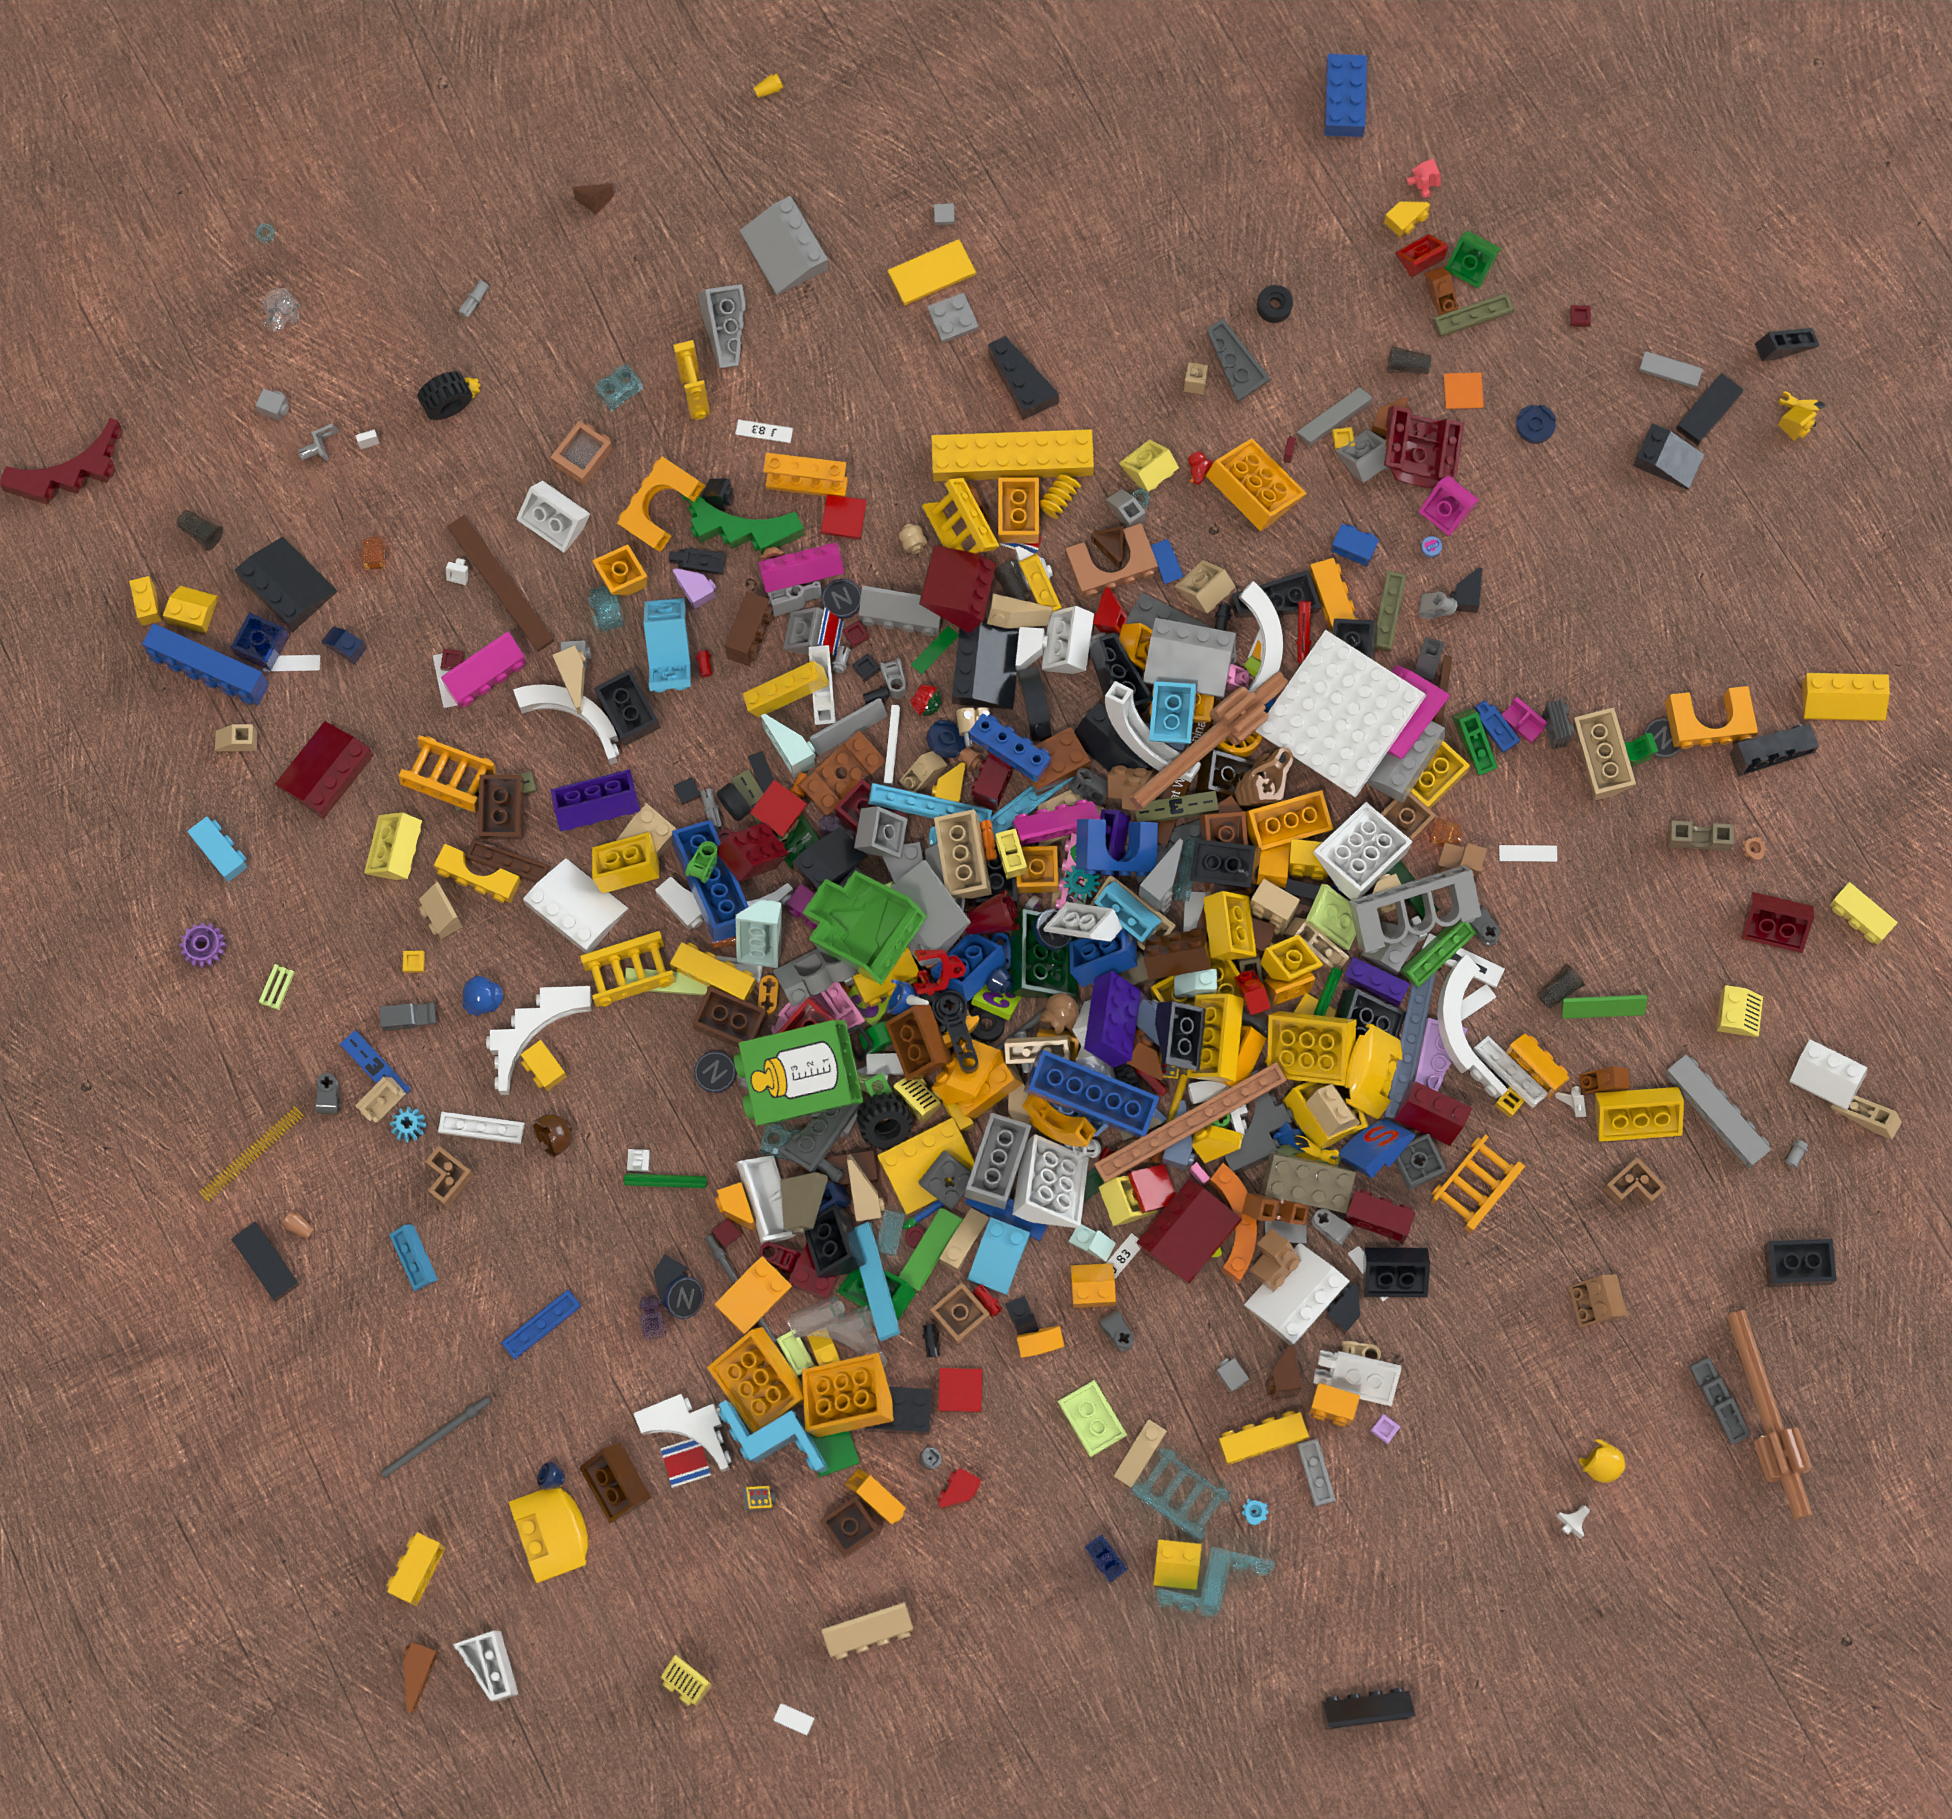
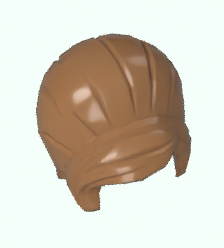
M1066 993L1054 994L1047 1000L1046 1009L1041 1013L1039 1021L1047 1023L1046 1029L1054 1027L1056 1035L1061 1034L1064 1028L1074 1034L1072 1029L1079 1016L1078 1004L1073 997Z

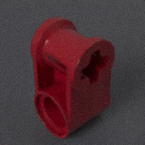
M772 1242L762 1244L759 1249L760 1257L763 1256L773 1267L792 1274L796 1260L800 1256L799 1252ZM771 1248L775 1254L771 1258H766L763 1255V1251Z

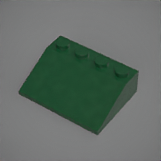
M1027 909L1018 911V918H1015V923H1020L1019 930L1011 931L1010 975L1013 986L1010 990V995L1026 998H1049L1057 993H1066L1076 999L1077 980L1070 973L1069 944L1055 951L1048 950L1047 947L1040 945L1035 938L1033 926L1037 916L1042 912ZM1072 936L1070 942L1077 940V936Z

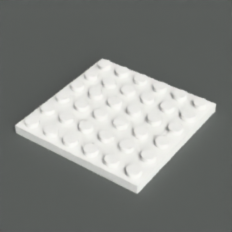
M1325 630L1267 713L1268 720L1256 732L1279 748L1285 747L1290 749L1294 758L1356 798L1425 699L1426 694Z

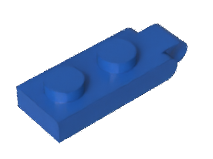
M1484 700L1474 707L1479 714L1483 728L1502 753L1520 743L1518 736L1493 704L1490 706Z

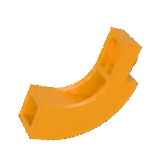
M1029 1094L1022 1105L1031 1116L1028 1121L1048 1137L1063 1144L1087 1147L1096 1132V1129L1085 1117L1064 1115L1054 1109L1047 1100Z

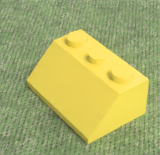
M403 812L378 815L364 873L393 880L408 879L413 856L416 852L417 839L421 832L422 820Z

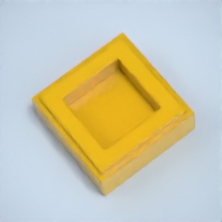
M1352 427L1332 430L1335 450L1353 441ZM1351 443L1349 447L1355 446V443Z
M403 951V973H424L425 952Z

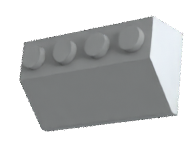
M862 586L859 620L864 625L874 626L876 624L882 625L886 629L900 628L908 633L918 631L926 636H934V634L939 635L942 617L919 605L921 595Z

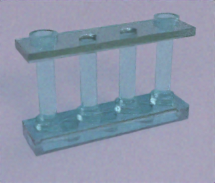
M1160 1448L1157 1454L1162 1459L1144 1484L1141 1483L1139 1485L1135 1483L1131 1493L1201 1543L1207 1534L1204 1532L1205 1524L1222 1500L1227 1504L1230 1502L1231 1497L1228 1496L1230 1493L1221 1486L1215 1487L1175 1458L1177 1455L1170 1449L1166 1448L1163 1450ZM1170 1462L1180 1471L1163 1495L1157 1498L1151 1494V1488ZM1188 1475L1198 1483L1181 1507L1173 1510L1168 1506L1170 1504L1168 1501ZM1206 1488L1215 1496L1197 1522L1194 1521L1192 1523L1186 1519V1513L1203 1489Z

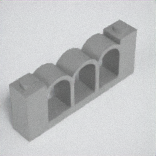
M1465 865L1349 901L1358 945L1365 953L1378 952L1380 948L1385 947L1384 942L1393 944L1402 941L1407 936L1408 931L1415 935H1424L1430 932L1435 922L1446 927L1454 925L1459 920L1464 923H1470L1475 921V918L1482 916L1473 872ZM1449 886L1452 908L1444 917H1437L1431 891ZM1422 894L1425 908L1424 919L1418 925L1410 926L1404 899ZM1395 903L1398 916L1397 928L1390 934H1383L1377 908Z
M817 948L773 970L788 1001L794 1007L804 1002L808 997L811 998L810 996L824 992L833 982H842L853 977L858 970Z

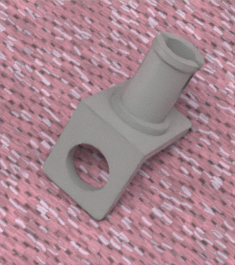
M329 424L312 432L314 443L298 449L301 459L305 461L310 457L320 454L326 462L329 461L322 440L338 433V428L334 424Z

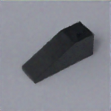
M1813 328L1768 332L1755 343L1761 361H1769L1819 346Z

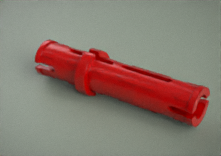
M1298 601V639L1295 641L1297 645V663H1303L1310 653V645L1312 644V640H1310L1311 601ZM1304 613H1305V629H1303V614H1304ZM1303 634L1305 635V638H1304V651H1303Z

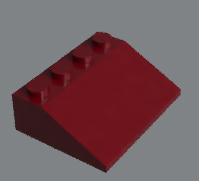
M935 545L932 549L919 605L970 634L983 621L996 563L978 553Z
M324 721L277 780L275 786L324 819L374 755L371 749L362 742Z
M1189 1179L1138 1239L1136 1244L1144 1255L1189 1284L1242 1219L1207 1190Z

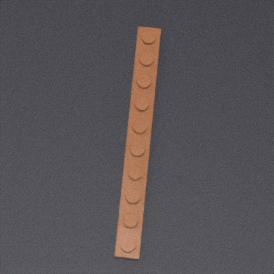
M1274 1063L1094 1164V1167L1105 1184L1282 1085L1287 1079L1278 1064Z

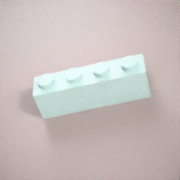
M760 900L736 915L737 963L778 968L782 949L781 903L774 900Z

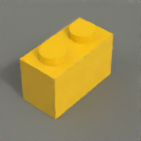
M147 576L130 580L136 615L141 625L161 622L162 618L156 590L151 578Z
M541 1040L520 1054L523 1059L520 1063L527 1072L530 1070L535 1075L533 1080L539 1088L544 1087L548 1091L567 1077L564 1070Z

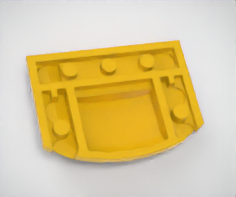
M1367 1024L1366 1027L1369 1030L1365 1035H1359L1349 1060L1345 1087L1350 1088V1099H1346V1104L1375 1119H1379L1391 1102L1388 1099V1094L1391 1089L1397 1062L1402 1060V1046L1398 1038L1372 1024Z
M561 1486L552 1490H539L509 1502L536 1583L586 1565L587 1560L585 1558L588 1548L586 1525L577 1504L567 1492L561 1489Z

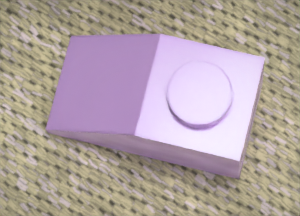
M677 568L673 570L674 578L694 609L715 598L714 590H716V587L711 579H706L704 574Z

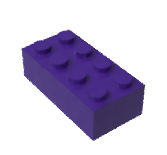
M630 769L550 789L560 831L572 830L576 827L592 825L596 822L612 820L615 817L631 815L640 811Z
M1110 971L1094 979L1084 1049L1112 1068H1115L1132 1059L1141 990L1113 971Z

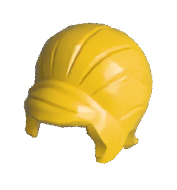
M1595 1439L1594 1441L1601 1445L1594 1448L1587 1459L1579 1458V1463L1583 1466L1582 1471L1601 1483H1610L1617 1480L1625 1470L1623 1453L1606 1441Z

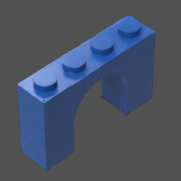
M1077 819L1076 869L1084 870V874H1096V870L1101 871V875H1114V871H1119L1120 876H1131V872H1136V876L1147 877L1148 873H1151L1157 866L1158 823L1129 822L1128 849L1125 856L1121 860L1116 861L1109 855L1106 849V820Z

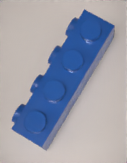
M982 713L970 729L969 739L1037 783L1051 764L1050 754L1043 748L1038 749L1034 747L1028 738H1021L1016 735V732L1007 725L1004 727L999 724V721L990 714L987 716Z

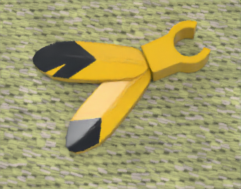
M1786 391L1781 395L1785 396L1787 401H1784L1782 398L1778 401L1783 406L1786 405L1793 408L1795 405L1812 411H1820L1826 406L1825 403L1819 400L1797 401L1798 399ZM1814 419L1815 424H1814L1811 428H1815V426H1816V421H1815V419Z
M1299 1135L1294 1137L1296 1145L1305 1151L1294 1156L1315 1161L1320 1159L1331 1165L1338 1163L1337 1159H1332L1330 1156L1338 1157L1339 1151H1321L1320 1148L1307 1138Z

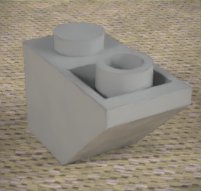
M1121 489L1106 499V502L1125 528L1145 522L1146 512L1135 497L1125 490Z

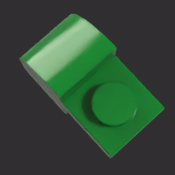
M1646 733L1631 742H1624L1631 767L1650 760V756L1658 752L1652 733Z
M887 1021L865 1030L873 1044L867 1054L881 1052L888 1046L893 1045L885 1025ZM862 1034L858 1035V1037L863 1047V1050H865L868 1046V1043L866 1042Z

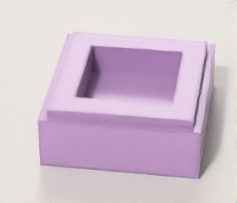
M1383 1414L1370 1432L1388 1444L1400 1426Z

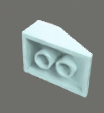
M765 713L761 715L765 732L794 778L798 776L799 772L804 773L815 766V749L810 741L806 742L801 735Z

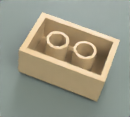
M1263 879L1250 902L1251 917L1276 925L1274 935L1279 934L1283 936L1296 915L1300 899Z

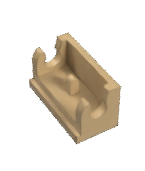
M383 1077L355 1106L369 1121L373 1120L375 1123H379L406 1093L392 1077Z

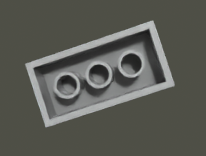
M991 1113L964 1197L1005 1210L1032 1125Z

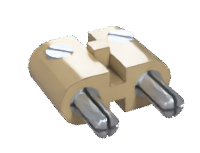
M961 708L956 710L959 735L964 736L967 748L973 746L972 740L969 739L970 729L982 713L987 716L990 714L989 708H977L976 710L974 708Z

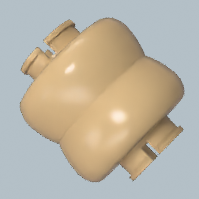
M913 523L902 527V531L898 535L903 549L907 553L918 554L924 550L927 544L922 528Z

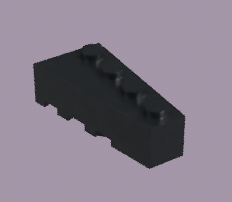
M1006 336L988 344V355L1023 420L1059 404V393Z
M1309 570L1259 585L1270 599L1277 615L1298 614V601H1311L1310 613H1318L1321 609ZM1243 591L1231 594L1229 601L1235 618L1254 617L1250 609L1238 598Z
M1115 633L1099 637L1089 652L1104 699L1116 681L1133 690L1135 708L1138 714L1144 713L1153 702V697Z
M1799 724L1789 730H1780L1773 734L1737 742L1730 753V757L1738 777L1815 753L1819 745L1811 725L1803 726V724Z

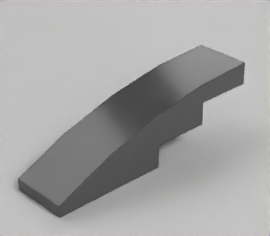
M1706 1356L1688 1365L1701 1393L1730 1444L1734 1445L1751 1436L1733 1397L1729 1395L1722 1378L1718 1376L1710 1357Z

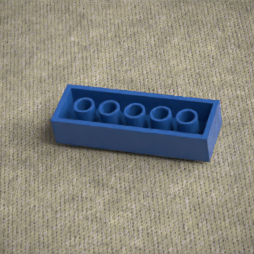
M153 623L142 643L146 654L150 656V660L159 665L164 663L168 665L169 669L177 673L182 671L186 673L188 678L194 681L200 679L204 681L206 686L215 689V687L222 689V692L230 697L235 695L247 705L253 703L258 706L269 686L261 671Z
M711 820L672 831V846L684 874L688 863L694 857L701 843L710 841L717 847L721 844ZM718 856L717 864L706 883L701 882V879L694 876H686L713 942L736 936V915L749 907L737 878Z
M1045 1050L1037 1053L1023 1090L1138 1138L1146 1135L1159 1100V1096Z

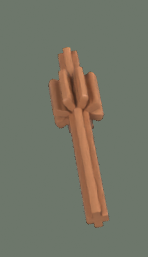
M1278 671L1254 692L1251 691L1249 693L1247 688L1243 686L1233 691L1210 711V718L1214 720L1212 722L1213 727L1129 797L1130 801L1141 811L1224 739L1227 740L1229 738L1230 742L1234 745L1243 742L1268 720V714L1264 711L1266 709L1264 705L1288 685V680Z
M1746 1311L1732 1312L1728 1314L1727 1318L1766 1436H1761L1754 1442L1765 1479L1770 1483L1782 1481L1794 1520L1810 1517L1813 1513L1800 1475L1809 1472L1812 1469V1465L1800 1429H1784Z

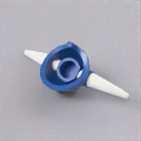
M891 980V983H895L896 986L888 1001L886 1013L899 1015L915 1005L929 1004V1001L921 999L919 994L917 995L914 987L909 985V983Z

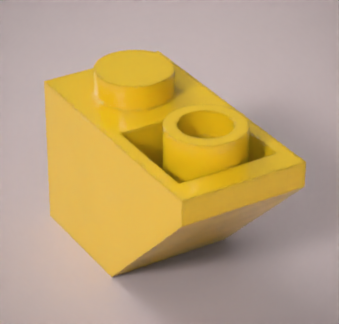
M1399 202L1385 215L1384 223L1396 235L1402 238L1405 234L1409 235L1419 221L1423 222L1427 219L1430 204L1428 202Z
M1795 405L1782 416L1778 425L1795 442L1799 437L1803 439L1810 433V428L1815 424L1814 419L1817 414L1812 410Z

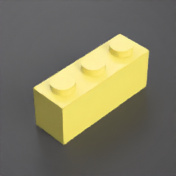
M1850 882L1830 904L1832 910L1838 916L1846 918L1852 928L1859 929L1865 934L1864 937L1869 942L1877 945L1898 923Z

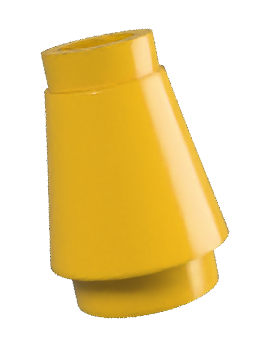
M776 73L774 75L770 74L753 88L758 98L780 92V89L784 87Z

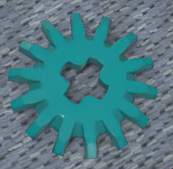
M1074 865L1071 866L1072 873L1068 870L1065 872L1069 878L1063 877V880L1068 882V884L1063 886L1064 888H1070L1067 892L1068 895L1075 892L1074 899H1077L1078 894H1081V898L1084 900V894L1091 898L1092 894L1090 891L1097 893L1098 890L1094 886L1100 885V882H1095L1096 879L1100 878L1099 875L1084 874V870H1077ZM1078 877L1087 879L1088 882L1085 883V887L1076 884Z

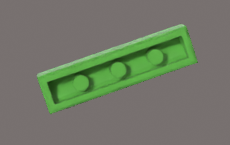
M1460 920L1452 926H1447L1401 969V972L1419 988L1476 934L1470 923H1464Z
M1647 996L1564 998L1561 1003V1014L1563 1019L1644 1015L1646 1012Z
M940 1208L900 1273L899 1278L905 1280L914 1290L920 1292L963 1219Z

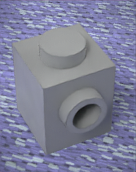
M264 388L255 404L258 413L277 421H281L282 417L286 416L289 410V404L283 393L279 391L272 392Z

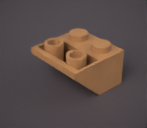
M1617 1274L1601 1275L1569 1286L1579 1328L1628 1316Z

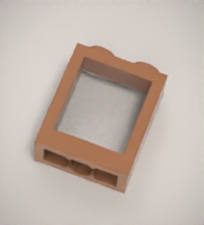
M578 421L550 457L552 465L585 486L612 452L611 439L605 434L600 435L595 432V429L590 424H583Z

